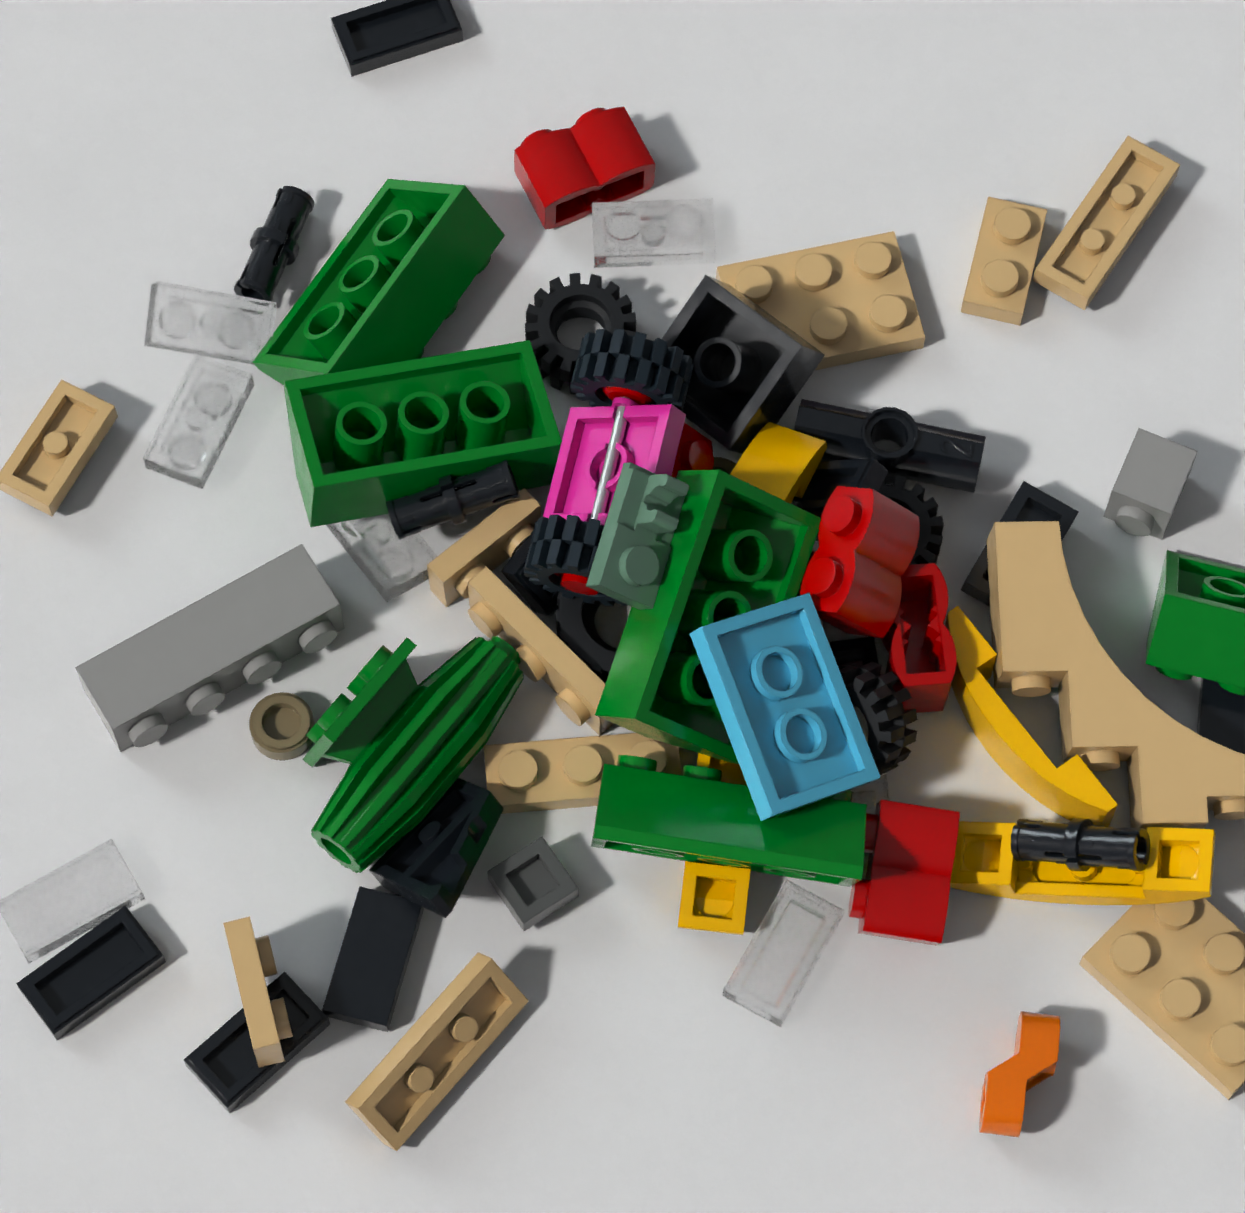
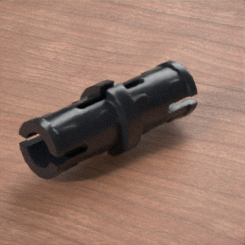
M283 186V189L279 188L264 226L258 227L250 239L252 252L240 279L234 286L236 295L248 304L257 307H265L266 304L270 305L286 265H291L295 262L299 253L297 240L315 203L313 198L302 189L294 186Z
M504 460L498 464L486 467V469L455 479L452 478L451 474L438 478L439 484L408 496L386 501V506L395 533L398 535V539L401 540L422 530L453 521L455 526L467 522L468 515L497 504L519 499L520 494L508 461Z
M1073 818L1069 823H1049L1018 819L1017 825H1014L1012 829L1011 852L1016 861L1055 862L1057 864H1066L1071 871H1088L1091 866L1143 871L1144 864L1147 865L1149 860L1150 838L1145 828L1104 827L1094 825L1090 819Z

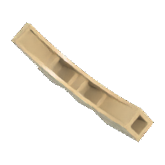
M1059 521L994 522L986 540L990 589L992 648L997 653L993 668L994 688H1012V694L1015 696L1036 697L1049 694L1051 687H1058L1062 762H1066L1078 754L1091 771H1109L1119 768L1120 761H1127L1131 828H1145L1146 830L1147 827L1203 829L1208 823V811L1214 810L1215 819H1245V754L1233 751L1202 737L1176 721L1145 697L1120 671L1098 641L1075 595L1063 555Z

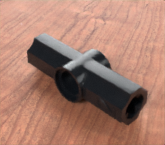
M801 399L794 427L795 431L826 441L827 449L821 461L875 458L889 471L885 478V484H893L895 476L898 475L909 480L972 493L975 491L986 439L985 436L917 423L906 411L896 407H883L868 413ZM880 440H891L896 442L901 449L894 452H885L878 449L874 443Z

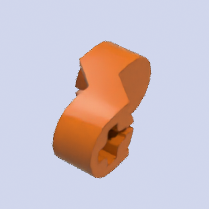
M1020 1012L1014 1056L985 1074L981 1096L979 1133L1010 1137L1020 1136L1026 1092L1053 1076L1055 1072L1060 1041V1016Z

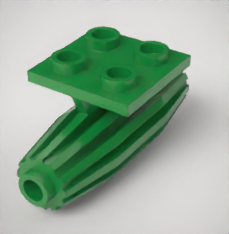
M493 636L489 641L482 637H475L419 685H417L406 660L417 645L409 638H406L394 653L382 645L348 685L347 689L356 697L351 701L341 693L305 735L315 743L302 759L311 767L321 757L350 764L311 829V835L316 839L317 844L342 866L351 869L355 873H361L425 818L486 745L524 680L523 671L519 669V664L521 663L519 653L505 640Z

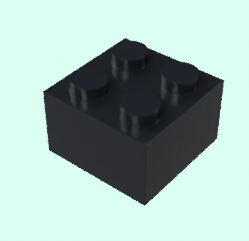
M708 275L704 276L662 337L663 340L668 341L667 347L678 346L684 350L683 355H690L693 359L692 364H694L683 408L686 418L728 450L741 454L744 453L754 437L768 422L774 424L779 422L825 356V354L734 287Z

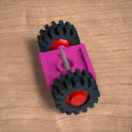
M597 329L596 334L588 332L585 334V337H582L570 389L576 393V397L579 400L590 401L589 406L591 407H570L544 514L535 523L523 572L525 577H530L529 581L533 584L543 585L544 590L551 593L556 591L562 592V597L573 599L574 596L583 598V602L590 604L600 601L605 606H614L615 602L622 606L627 605L587 587L586 583L623 464L631 462L655 474L672 475L686 414L683 413V408L694 364H692L693 359L690 355H683L684 350L678 346L667 347L668 341L657 338L652 341L646 339L647 334L636 332L635 336L628 335L624 329H614L613 334L606 329Z

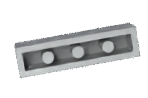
M300 544L75 668L85 693L120 752L133 745L135 747H144L160 739L167 732L169 725L189 714L199 716L210 712L222 703L225 694L247 682L251 685L259 684L271 678L279 671L281 663L304 651L307 654H311L327 647L335 640L337 632L345 629L341 606L303 544Z

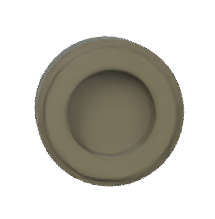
M285 692L274 693L264 697L253 708L249 719L252 740L256 748L266 757L280 761L291 760L302 755L312 744V741L305 735L315 725L313 713L309 705L299 696Z

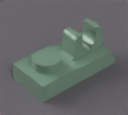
M631 462L624 463L586 586L638 610L653 609L671 551L672 538L679 522L680 512L689 485L668 474H655Z

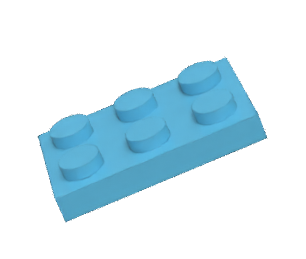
M810 593L701 626L689 633L760 821L852 790L881 778Z

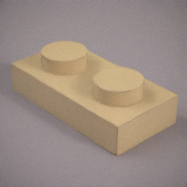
M988 197L962 302V313L1021 325L1047 209Z
M61 379L1 469L0 490L53 517L117 419L118 415L115 406Z
M525 488L519 492V499L504 503L427 564L430 590L446 607L461 596L469 598L467 582L486 566L493 571L509 557L512 558L523 542L531 535L536 521L538 522V518H541V505Z
M250 916L225 922L223 924L258 1067L261 1068L284 1062L285 1059L280 1040L293 1037L284 998L270 1001L265 977L278 974L269 936L255 938Z

